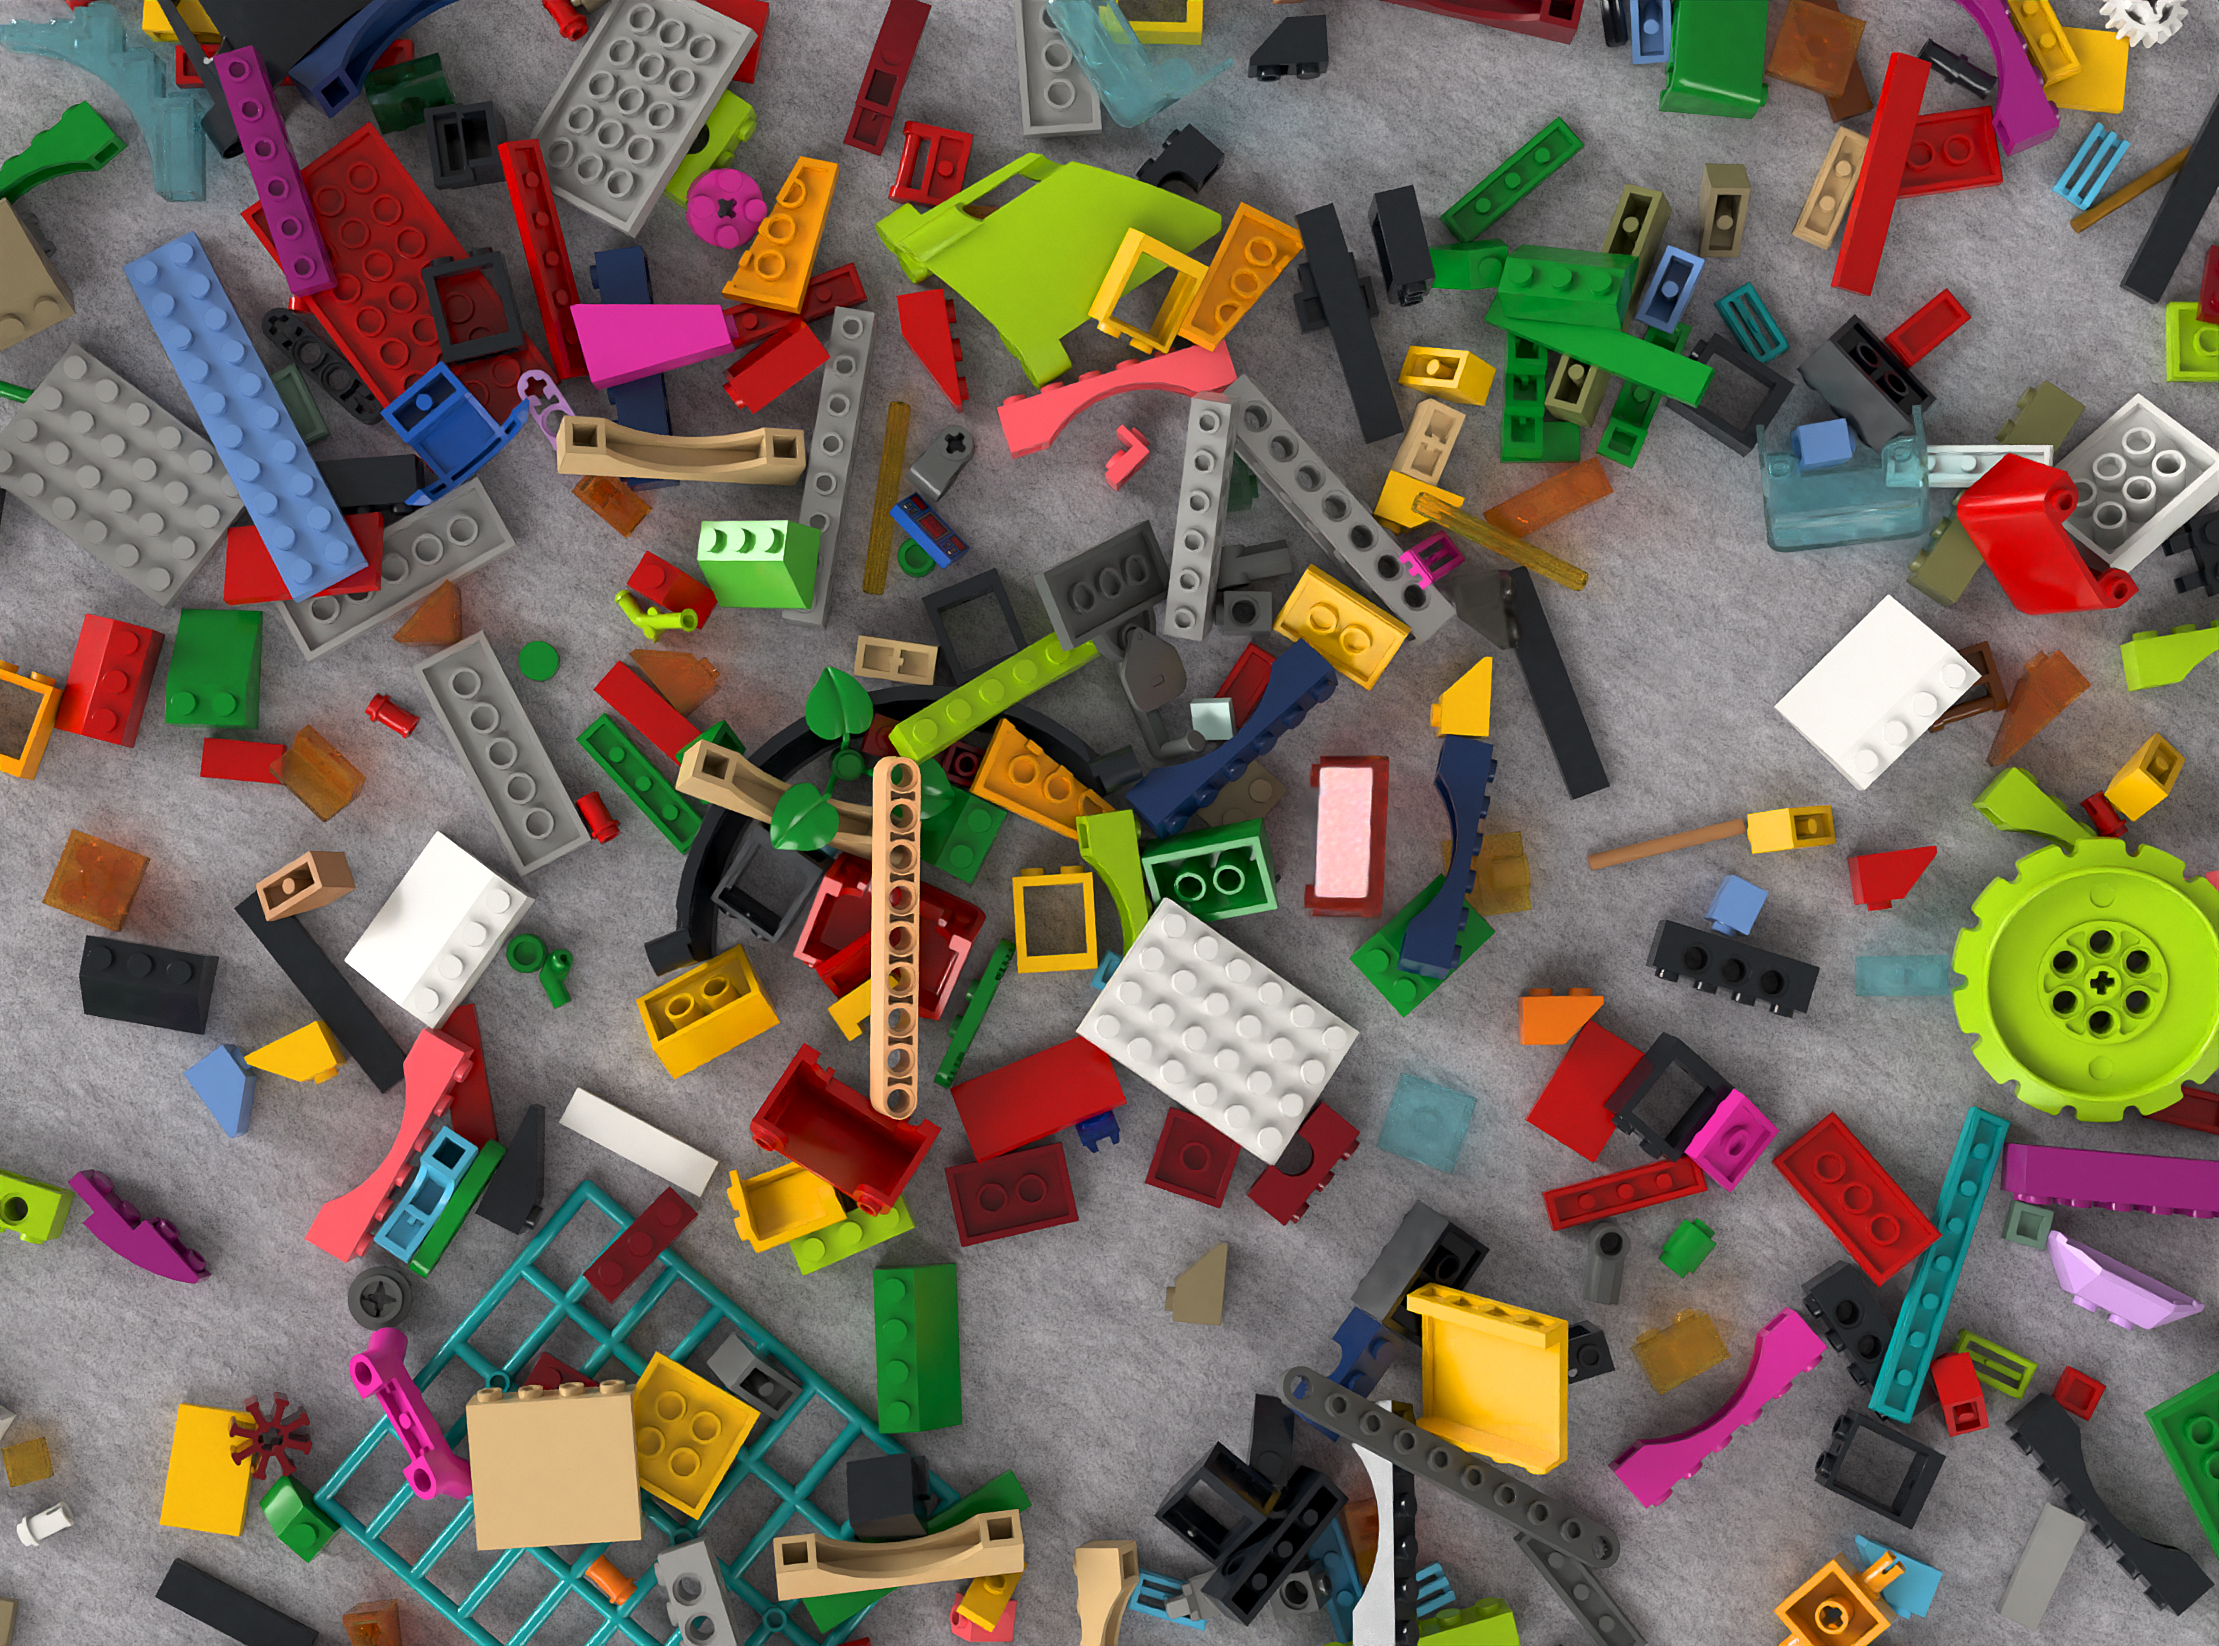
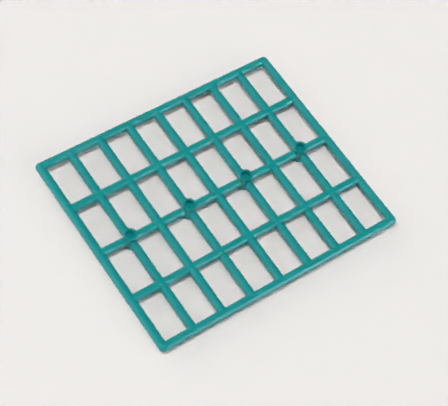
M582 1181L413 1379L414 1384L422 1394L456 1354L486 1380L485 1388H501L502 1393L518 1392L520 1387L515 1383L516 1375L567 1315L601 1343L579 1371L593 1379L614 1354L641 1377L649 1363L624 1341L676 1279L680 1277L711 1303L712 1306L669 1356L671 1359L683 1365L720 1320L726 1316L758 1343L756 1348L766 1357L772 1355L803 1382L801 1386L803 1391L777 1421L775 1419L772 1420L750 1448L744 1444L741 1446L735 1457L738 1462L720 1482L699 1520L691 1517L686 1524L680 1525L650 1499L653 1495L652 1493L640 1487L642 1512L646 1511L647 1518L670 1537V1543L667 1547L697 1538L700 1531L746 1476L752 1472L784 1501L730 1566L717 1556L727 1591L732 1590L763 1616V1621L745 1641V1646H763L774 1632L779 1631L796 1646H837L844 1644L879 1600L838 1624L821 1645L789 1618V1614L801 1601V1598L772 1603L742 1576L796 1511L828 1538L859 1543L853 1538L856 1533L849 1524V1518L842 1526H839L812 1503L808 1496L861 1433L866 1435L888 1455L910 1451L890 1434H879V1425L670 1247L666 1248L657 1257L667 1267L612 1331L578 1303L592 1287L583 1278L582 1274L565 1292L533 1264L587 1199L621 1228L585 1271L636 1220L634 1216L593 1181ZM523 1277L552 1301L555 1306L506 1364L498 1369L472 1347L467 1340L518 1280ZM725 1384L722 1386V1389L733 1394L734 1396L737 1395L736 1393L728 1389ZM817 1394L846 1418L849 1423L797 1486L794 1487L764 1462L762 1457L813 1396ZM466 1411L444 1435L451 1451L468 1433ZM386 1412L313 1497L314 1504L478 1646H526L572 1590L606 1618L584 1646H605L618 1629L637 1646H679V1642L683 1640L680 1628L678 1627L666 1643L662 1645L630 1617L658 1583L654 1569V1563L658 1562V1559L653 1562L635 1584L638 1587L637 1590L622 1606L614 1603L611 1604L609 1598L584 1578L588 1568L606 1551L612 1542L590 1543L572 1566L548 1546L506 1549L458 1606L425 1576L475 1518L473 1492L465 1497L468 1502L413 1566L379 1538L415 1496L416 1493L411 1488L408 1480L404 1482L367 1527L334 1499V1496L388 1433L392 1434L402 1443ZM930 1468V1491L940 1498L941 1501L927 1519L961 1499L960 1494ZM527 1550L560 1580L510 1640L503 1645L471 1616ZM707 1616L695 1618L694 1623L697 1629L707 1619Z

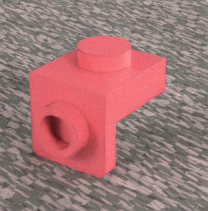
M956 1593L955 1603L950 1611V1623L953 1634L969 1642H1012L1016 1600L1009 1599L992 1632H989L956 1612L965 1593Z

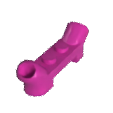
M392 1327L379 1329L370 1336L367 1351L354 1355L350 1360V1375L362 1399L376 1394L413 1462L402 1470L416 1495L425 1500L432 1499L441 1493L458 1500L471 1495L473 1490L470 1460L453 1454L441 1432L439 1424L434 1420L422 1398L419 1388L414 1384L403 1364L408 1346L407 1336L400 1330Z

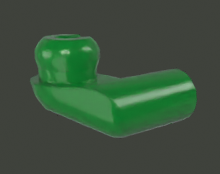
M563 948L555 949L548 954L539 975L540 982L554 1009L572 1001L564 981L573 963V956L570 951Z

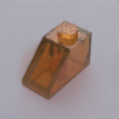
M634 649L629 653L679 714L685 718L722 688L715 680L721 674L706 657L699 661L692 653Z

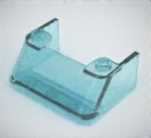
M1046 0V9L1050 18L1112 119L1122 127L1133 128L1142 124L1235 64L1230 57L1200 76L1196 75L1188 62L1180 58L1168 59L1155 67L1115 0Z
M1912 406L1913 436L1898 437L1887 442L1881 451L1882 463L1801 472L1799 459L1789 452L1767 453L1764 424L1756 425L1766 535L1770 548L1777 552L1789 553L1910 539L1925 533L1930 526L1928 454L1921 406Z

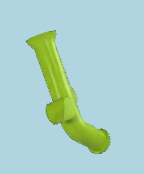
M624 589L615 596V603L620 605L634 625L643 629L644 635L648 639H652L654 644L660 640L665 629H683L686 632H692L697 627L698 617L693 609L688 608L681 613H661L656 606H652L648 609V614H646L632 597L631 591Z

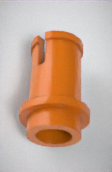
M602 1554L588 1568L585 1575L589 1576L611 1597L609 1600L611 1604L616 1602L622 1606L638 1587L632 1583L634 1581L632 1576L628 1579Z

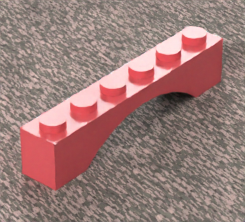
M1225 339L1213 352L1191 342V347L1179 351L1176 350V347H1170L1167 354L1157 351L1153 354V359L1139 363L1137 358L1123 361L1115 366V371L1101 375L1100 370L1085 373L1079 376V382L1067 386H1064L1063 382L1049 384L1040 389L1041 394L1026 398L1025 394H1018L1003 400L1004 406L997 407V412L1012 460L1050 448L1059 433L1078 414L1094 403L1116 394L1135 390H1162L1192 398L1201 391L1222 393L1237 379Z
M431 1027L422 1029L403 1063L406 1081L405 1111L401 1129L390 1153L380 1167L362 1185L322 1206L304 1238L305 1240L345 1263L358 1257V1255L363 1257L368 1252L374 1242L373 1238L375 1236L371 1232L377 1221L383 1222L395 1204V1201L390 1198L397 1186L402 1188L413 1173L414 1166L410 1165L417 1151L422 1153L430 1143L434 1132L430 1130L437 1116L442 1118L452 1104L454 1097L449 1094L456 1081L462 1083L473 1066V1062L469 1060L474 1051L473 1048L440 1029H432Z

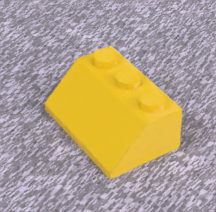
M741 943L636 999L653 1051L674 1080L780 1023L772 1000Z

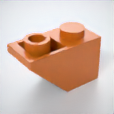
M1528 988L1529 996L1518 997L1519 1044H1566L1604 1004V996H1593V988H1568V996H1553V988Z

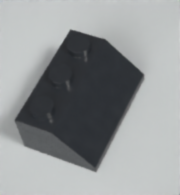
M1856 314L1797 368L1805 384L1823 396L1837 417L1841 419L1846 418L1849 425L1857 432L1860 441L1865 446L1873 448L1878 455L1909 429L1937 399Z
M86 935L79 970L84 1014L204 1035L219 956L105 936Z
M1417 1200L1412 1209L1405 1215L1403 1222L1389 1243L1383 1247L1380 1256L1372 1268L1360 1281L1357 1290L1350 1300L1377 1320L1422 1348V1314L1407 1310V1295L1430 1282L1462 1291L1490 1249L1432 1208Z

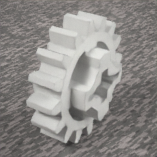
M2102 0L2106 4L2099 10L2101 15L2110 16V20L2105 25L2106 29L2116 27L2119 30L2116 34L2117 40L2122 39L2126 35L2130 37L2129 43L2131 47H2134L2142 40L2145 48H2150L2156 41L2160 44L2165 43L2182 27L2181 20L2188 14V10L2181 7L2187 0ZM2162 13H2165L2163 23L2159 24V20L2163 17Z

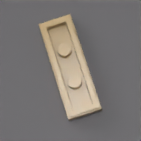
M1844 126L1839 127L1791 235L1824 250L1830 247L1857 187L1869 141L1868 137Z

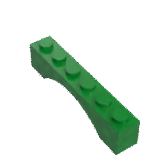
M86 100L80 104L72 105L62 114L61 120L51 129L38 133L33 138L31 146L20 155L12 156L3 163L0 171V200L6 197L10 204L13 205L20 197L34 187L56 177L77 172L99 171L128 145L103 116Z

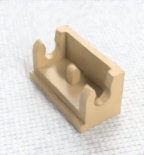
M1432 398L1418 403L1390 470L1436 487L1466 415Z
M864 634L859 635L853 675L919 685H933L937 677L936 667L940 657L941 646Z

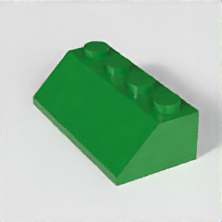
M956 1263L876 1266L873 1269L879 1434L922 1432L962 1425Z

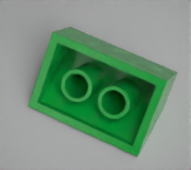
M1522 244L1507 257L1497 291L1504 316L1622 330L1640 261L1639 256Z
M1263 817L1170 835L1164 841L1160 838L1147 840L1141 860L1155 909H1157L1163 898H1169L1203 923L1278 909L1273 854Z

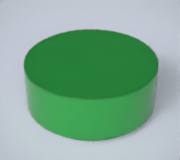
M913 538L904 541L898 550V563L902 571L910 577H925L937 565Z
M534 641L524 646L521 650L518 663L520 670L526 677L537 682H544L557 674L560 668V656L557 650L550 644L543 641Z
M524 933L515 936L509 942L506 949V958L509 965L520 973L539 971L548 956L546 943L542 938L534 934Z

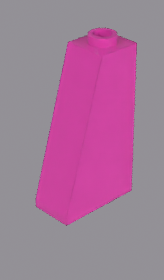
M576 304L570 306L590 379L598 391L735 352L733 339L739 338L733 315L725 316L721 305Z

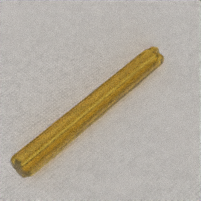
M892 401L888 409L862 585L863 592L869 595H882L885 588L895 520L889 512L897 504L911 411L910 405L905 402Z
M1419 492L1412 503L1411 509L1413 512L1574 591H1582L1589 579V574L1586 571L1426 492Z

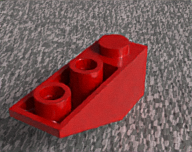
M943 288L896 295L905 344L956 412H963L962 401L969 400L966 377H958L955 362L963 361L960 339H952L949 324L957 323L953 299H945Z

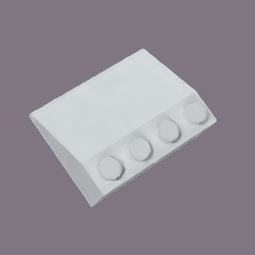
M2139 393L2054 466L2068 472L2079 493L2076 509L2061 524L2087 566L2101 572L2114 567L2122 569L2127 573L2130 572L2219 494V453Z
M1888 594L1774 708L1860 791L1865 790L1981 675L1953 647Z
M437 831L344 961L429 1027L441 1029L455 1008L463 1002L536 899L446 835Z

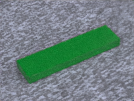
M1558 116L1443 213L1439 220L1459 243L1474 241L1580 152L1585 145L1563 119Z
M604 712L576 740L678 851L685 856L690 851L693 839L704 818L678 790H675V786L612 718Z

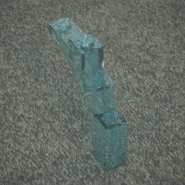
M90 2L88 7H74V22L64 18H53L49 20V23L35 24L25 19H14L10 21V24L0 25V45L8 52L43 55L69 62L97 76L119 95L128 106L143 133L152 161L155 192L166 202L206 201V133L200 123L205 116V108L192 95L187 93L173 92L169 93L166 98V63L149 48L131 47L127 52L126 18L113 5L106 2Z

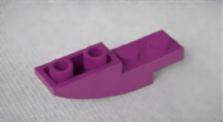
M93 1169L79 1171L68 1181V1184L94 1211L83 1224L117 1254L154 1274L180 1282L196 1284L206 1281L211 1276L205 1268L207 1262L204 1257L193 1248L187 1249L178 1239L180 1232L169 1220L165 1218L161 1220L159 1217H154L141 1222L139 1220L141 1218L139 1210L129 1201H122L113 1192L112 1189L115 1186L103 1172H95Z

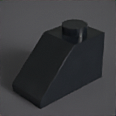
M1255 1393L1246 1464L1270 1484L1287 1487L1293 1446L1295 1412L1284 1405L1278 1396Z

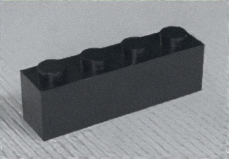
M415 454L315 461L342 514L351 513V515L390 510L391 515L406 516L415 512V508L424 507L420 505H407L404 502L417 490L425 488L424 462Z

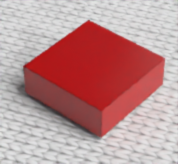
M2066 1365L2051 1397H2054L2063 1409L2089 1422L2106 1385Z

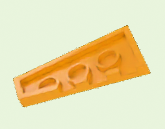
M803 156L799 157L776 197L777 203L768 218L765 217L759 226V234L749 251L746 250L733 279L731 281L728 280L721 293L725 299L800 314L839 177L840 168L838 163Z
M1241 201L1177 334L1213 352L1302 251L1304 247L1299 231Z
M1005 718L999 720L969 792L1078 843L1076 816L1116 810L1092 789H1088L1073 777V774L1063 765H1059L1045 754L1043 749L1031 739L1028 740L1017 731L1015 726Z

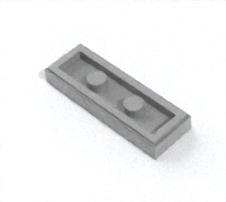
M2046 1502L1996 1612L2036 1632L2087 1522Z

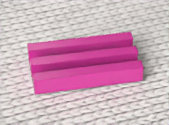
M1444 530L1438 531L1399 557L1403 564L1408 561L1411 562L1413 567L1408 571L1413 577L1417 574L1421 575L1423 580L1418 584L1422 590L1466 561ZM1440 541L1444 548L1422 560L1419 554ZM1450 554L1453 560L1431 572L1428 567Z

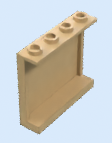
M617 1379L601 1382L600 1387L584 1388V1384L581 1382L562 1384L559 1386V1389L543 1390L541 1385H528L520 1387L518 1392L502 1393L501 1388H485L477 1391V1395H473L466 1404L477 1551L642 1540L647 1529L646 1511L642 1512L633 1404V1396L637 1391L636 1384L625 1385L624 1380Z

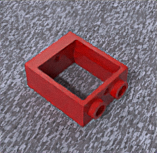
M797 317L724 370L722 373L728 382L722 386L740 410L747 406L752 414H755L831 357L809 326L800 317Z

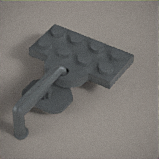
M1149 520L1136 523L1034 575V581L1062 650H1071L1092 640L1101 654L1107 659L1113 660L1115 670L1151 756L1163 761L1203 751L1206 746V740L1197 730H1190L1184 738L1171 741L1158 711L1160 706L1184 692L1187 677L1176 648L1156 636V618L1153 606L1167 599L1170 572Z

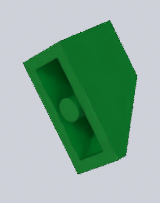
M1500 238L1429 246L1436 276L1431 288L1477 290L1499 287L1505 262L1509 256L1508 245Z
M292 1474L288 1476L282 1475L259 1504L276 1536L304 1561L310 1563L323 1553L342 1528L314 1504V1493Z

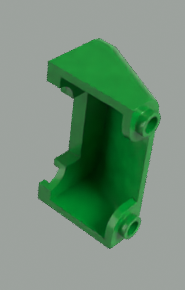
M1674 0L1669 62L1665 67V75H1667L1666 88L1669 89L1660 91L1659 111L1752 119L1757 113L1758 107L1765 106L1768 95V83H1762L1769 0Z

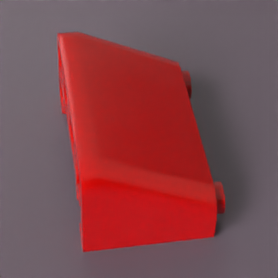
M2008 453L1964 492L1957 504V516L2013 606L2018 611L2028 615L2039 616L2113 609L2126 603L2139 591L2132 577L2126 571L2115 567L2108 568L2103 572L2088 567L2061 524L2076 509L2079 498L2077 487L2068 472Z
M844 851L840 853L824 875L793 953L794 957L801 959L805 965L813 969L872 929V861ZM920 880L918 1016L939 1022L986 920V915L978 906ZM898 886L891 891L889 896L892 907L897 906L902 898V893ZM896 927L891 931L890 935L899 944L902 935L900 929ZM898 968L891 971L901 978V972Z
M803 1043L752 1119L750 1124V1130L754 1134L752 1140L759 1147L767 1151L776 1150L857 1201V1206L866 1214L877 1217L878 1214L887 1215L927 1156L942 1128L924 1118L919 1126L908 1124L911 1119L910 1116L898 1120L879 1113L871 1105L870 1099L834 1078L836 1070L829 1066L826 1071H823V1068L817 1063L821 1053Z

